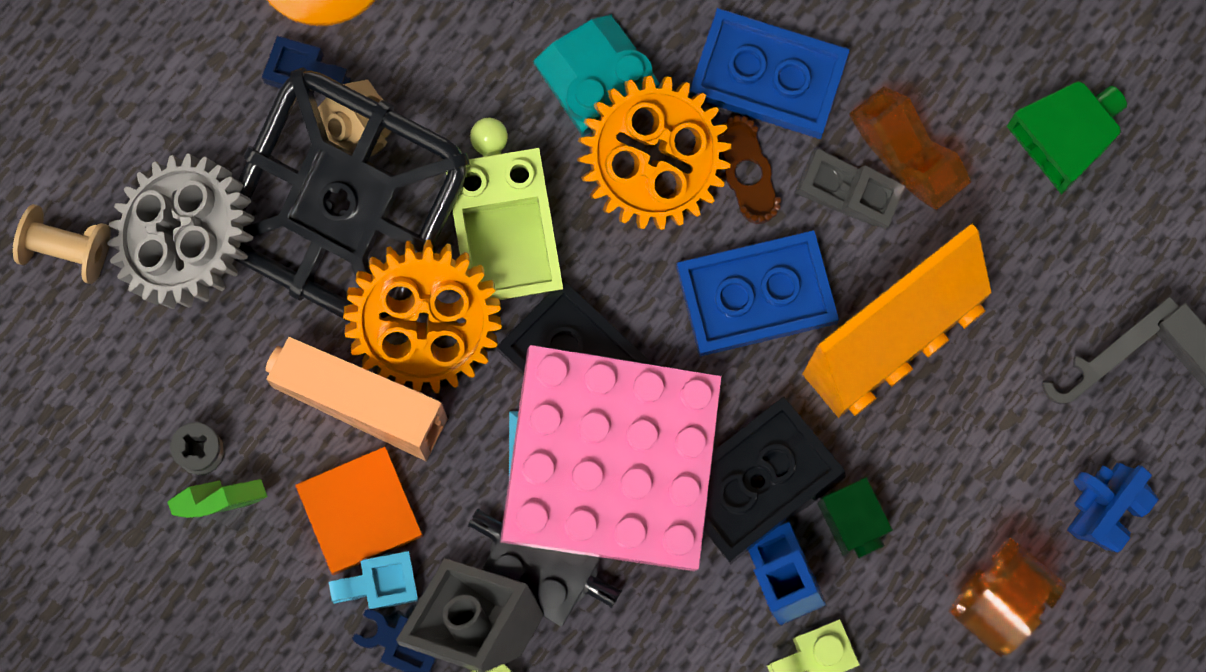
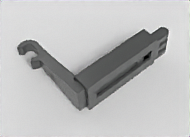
M1168 297L1090 363L1081 357L1075 356L1073 358V367L1081 372L1082 380L1070 392L1066 394L1058 393L1053 383L1045 382L1042 384L1043 391L1047 398L1056 404L1065 405L1071 403L1154 334H1157L1206 390V325L1186 303L1179 307L1171 297Z

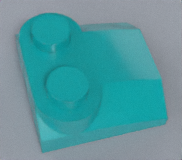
M611 14L591 19L554 41L533 61L582 137L593 131L583 123L584 119L599 120L601 117L596 111L594 104L596 102L604 103L607 106L612 104L608 95L610 89L614 88L622 96H625V81L633 80L638 89L642 90V82L645 76H652L656 89L660 86L659 81L653 74L649 59L637 51Z

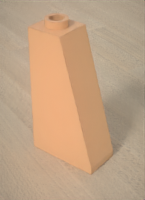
M288 337L284 347L277 346L274 349L266 365V372L269 373L266 380L274 389L426 462L448 420L441 402L291 337Z

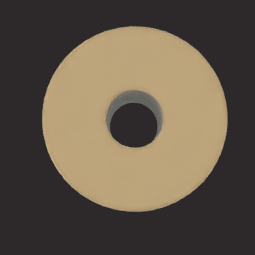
M30 205L23 213L15 233L13 243L14 261L17 264L25 265L31 260L35 251L82 264L81 273L83 281L93 284L100 276L110 247L107 245V241L111 240L110 227L103 223L92 225L86 229L83 235L43 224L44 216L40 206Z

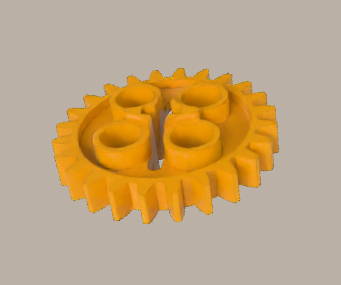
M652 76L644 77L642 90L638 89L633 80L625 81V96H622L614 88L608 91L612 102L610 106L601 102L594 104L596 111L601 115L599 120L584 119L583 123L593 130L592 137H580L578 142L590 147V153L578 157L577 162L591 164L592 170L585 173L581 179L582 181L597 182L598 186L591 192L590 197L596 199L606 195L608 199L603 207V211L610 213L617 207H620L619 221L626 224L632 215L636 214L637 228L645 229L650 217H653L654 224L660 230L665 228L666 216H670L676 225H683V210L686 209L690 214L698 217L701 215L696 203L699 199L707 203L715 201L707 190L709 186L724 187L725 185L715 173L717 169L730 168L729 163L719 159V153L730 149L731 144L718 142L717 139L718 135L728 129L727 125L712 124L711 120L716 116L719 109L713 107L703 111L701 106L706 95L699 93L691 99L688 98L690 84L687 82L682 83L676 91H672V79L668 76L662 79L658 89L655 87ZM640 108L650 111L654 119L653 128L645 135L637 133L632 126L633 114ZM683 128L692 131L696 141L694 149L687 155L678 152L674 143L676 134ZM619 132L624 133L644 145H656L657 142H660L658 150L661 153L689 164L692 170L690 173H685L664 161H652L651 164H648L650 156L647 153L619 142L616 139V135ZM620 151L628 152L634 159L633 171L625 178L618 177L612 170V160ZM663 171H669L676 180V187L670 196L662 198L655 190V179Z
M426 240L422 252H416L411 241H406L405 254L401 256L391 246L387 247L386 263H382L379 259L372 256L369 259L372 275L358 270L356 282L361 288H348L347 299L353 304L344 306L343 316L344 319L353 321L345 325V337L357 338L351 343V354L360 355L366 353L362 359V368L369 370L377 365V375L386 379L392 375L395 377V382L400 385H404L406 381H411L413 383V390L419 393L423 382H430L435 393H439L440 380L447 379L454 388L458 387L457 373L460 371L473 378L475 376V368L472 361L483 364L488 363V353L484 347H497V336L491 331L500 330L502 327L501 317L494 315V313L501 310L500 299L490 297L495 292L493 280L480 282L485 275L482 264L468 270L470 262L469 253L464 252L454 260L451 258V244L448 243L443 247L440 254L433 253L431 240ZM403 286L410 289L413 294L405 300H396L390 297L388 292L394 287ZM444 290H454L461 294L460 299L454 303L447 304L437 299L438 294ZM386 312L389 316L382 318L379 314ZM425 312L429 314L426 322H417L419 313ZM460 318L466 319L464 323H458L456 320ZM392 332H400L408 336L409 339L403 344L394 345L387 342L385 337ZM444 335L452 336L457 340L449 348H441L433 343L436 338Z

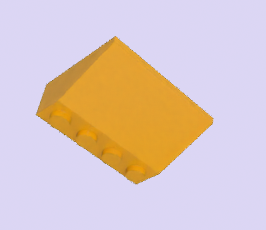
M970 224L817 346L802 375L838 418L848 410L854 416H857L877 399L872 393L873 390L885 381L891 387L896 385L913 370V367L909 364L912 359L921 352L929 358L950 341L945 334L957 323L965 329L986 312L981 304L992 292L979 231L976 227Z

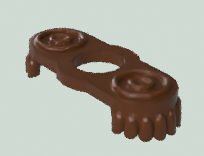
M735 116L734 119L730 117L727 119V122L722 123V125H727L728 129L718 136V142L731 144L730 149L722 152L724 161L730 164V168L725 169L726 181L735 192L740 213L751 223L764 224L776 217L777 212L780 210L781 198L775 196L771 184V166L767 158L762 155L757 140L758 127L754 126V122L752 120L748 121L747 117ZM743 161L755 162L761 169V179L754 185L747 186L741 184L735 177L737 165Z

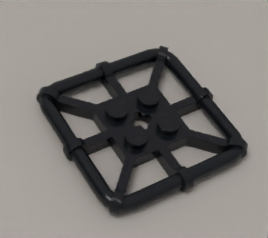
M304 67L293 70L290 73V78L286 80L279 90L254 147L248 146L244 155V159L247 162L238 179L244 185L240 193L250 199L264 170L293 186L279 215L245 226L243 231L256 237L285 227L311 241V244L297 272L248 247L244 243H240L239 249L248 255L247 259L234 260L289 289V295L301 301L305 298L344 319V306L353 303L313 282L314 274L325 251L328 250L350 262L355 278L358 270L372 275L367 257L379 232L404 245L406 241H411L416 252H422L426 240H431L433 253H436L439 248L436 241L465 182L466 166L470 165L467 153H461L460 149L450 140L395 112L394 106L384 100L378 103L322 73L307 71ZM314 91L369 119L353 153L328 140L314 97ZM296 100L298 101L312 144L300 171L275 159L271 155ZM384 128L443 159L396 176L368 161ZM447 173L446 179L419 234L386 218L400 188ZM342 190H345L348 193L347 199L350 201L349 210L343 209L339 214H336L333 211L335 203L329 199L332 192L340 193ZM397 286L392 289L389 296L396 300H405L410 297L412 291L407 287ZM386 312L379 314L382 318L389 316Z

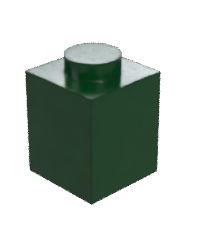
M867 477L823 497L818 502L820 511L843 556L855 551L858 559L885 547L881 538L887 536L893 530Z

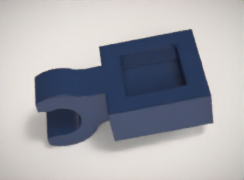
M280 36L276 37L261 77L266 85L281 89L286 80L290 78L291 71L304 67L307 71L322 73L341 84L351 82V78L346 77L347 69L322 63L324 54L321 48Z

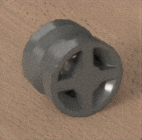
M198 422L187 423L180 427L173 435L170 443V451L174 461L188 473L198 476L207 475L215 471L222 463L225 454L224 443L220 436L206 424ZM191 446V455L187 457V455L189 454V448Z

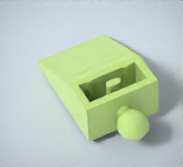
M483 118L474 124L470 132L472 146L483 157L469 159L470 165L466 166V178L478 176L482 181L481 186L476 191H468L463 186L452 208L460 255L464 252L469 253L470 262L468 270L482 264L485 275L480 282L493 280L495 285V292L490 297L505 300L563 290L540 149L534 148L501 154L508 140L507 130L499 120ZM525 168L529 173L528 179L523 183H515L510 177L512 170Z

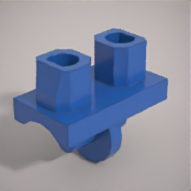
M1116 463L1112 470L1102 466L1095 476L1079 472L1074 479V484L1082 494L1074 505L1081 511L1067 531L1079 540L1093 542L1107 551L1120 552L1129 541L1131 532L1119 522V519L1126 510L1133 516L1143 517L1152 510L1159 500L1147 484L1152 475L1143 466H1137L1134 469L1122 463Z

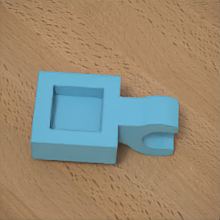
M409 551L361 560L363 575L329 582L331 598L334 604L367 596L369 610H376L418 601Z

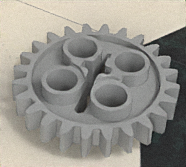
M186 154L182 161L171 155L168 158L167 167L156 161L152 163L153 176L148 177L141 172L137 174L140 184L137 190L127 186L124 188L130 200L127 204H115L114 207L122 213L121 220L109 222V226L118 230L119 234L117 237L107 241V245L120 250L110 259V262L122 268L117 277L119 280L130 284L128 288L130 292L141 296L143 300L155 305L161 304L174 309L176 304L179 303L190 308L192 307L194 297L205 302L209 301L208 287L212 286L220 291L225 289L221 278L224 273L235 277L238 275L232 262L234 259L242 260L248 257L239 247L240 243L253 240L252 235L243 231V226L253 222L254 216L243 211L251 203V199L240 193L244 185L231 177V171L206 157L200 160L191 154Z

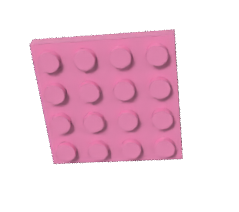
M530 345L527 349L500 542L689 571L698 570L721 376Z

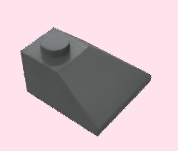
M444 558L396 641L403 647L476 672H487L521 657L544 615L527 584Z

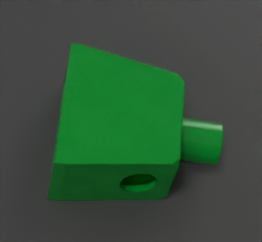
M1079 81L1021 108L1013 115L1006 127L1062 195L1120 135L1121 129L1113 117L1127 108V101L1121 91L1115 86L1110 85L1094 96L1088 87Z

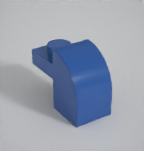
M790 522L779 526L748 550L756 567L754 572L771 613L780 626L826 606L819 584Z

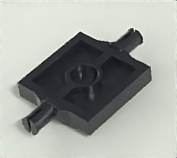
M479 508L473 514V519L469 521L468 527L493 540L490 555L482 570L527 584L544 617L562 627L575 604L585 597L586 594L608 605L611 609L615 605L622 590L597 577L601 557L502 543L500 540L503 523L480 511Z

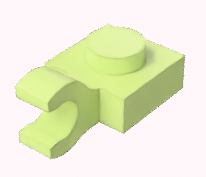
M837 620L793 638L798 653L767 665L769 672H845L859 666V663L841 620Z

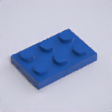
M717 8L689 90L688 98L704 93L706 95L704 103L821 139L850 49Z
M815 230L677 262L676 264L699 357L836 325L839 321Z

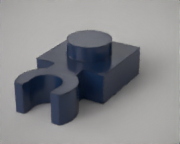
M365 610L363 616L375 621L378 630L372 638H364L361 635L354 634L352 639L355 643L367 649H374L379 646L386 648L380 662L402 672H432L437 658L403 647L396 641L408 618L400 616L394 629L388 625L385 617L379 612Z

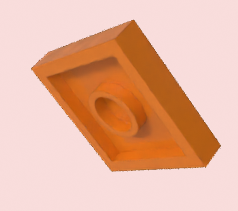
M386 447L295 485L333 576L361 564V560L378 557L423 537Z

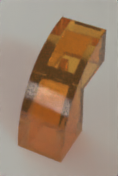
M883 86L849 113L856 128L873 152L900 183L905 185V188L931 208L939 209L972 182L958 153L931 141L909 97Z

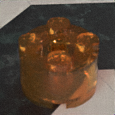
M1011 538L1007 539L991 558L993 563L985 572L979 568L973 573L961 588L963 593L948 610L961 625L1000 658L1003 654L1007 656L1013 652L1042 622L1039 618L1046 609L1044 602L1053 609L1066 589V583L1021 544H1017Z

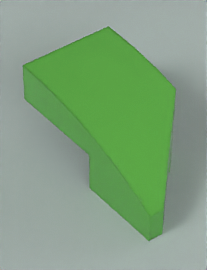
M261 479L224 487L219 480L190 486L167 501L172 515L190 518L247 507L258 503L268 496Z

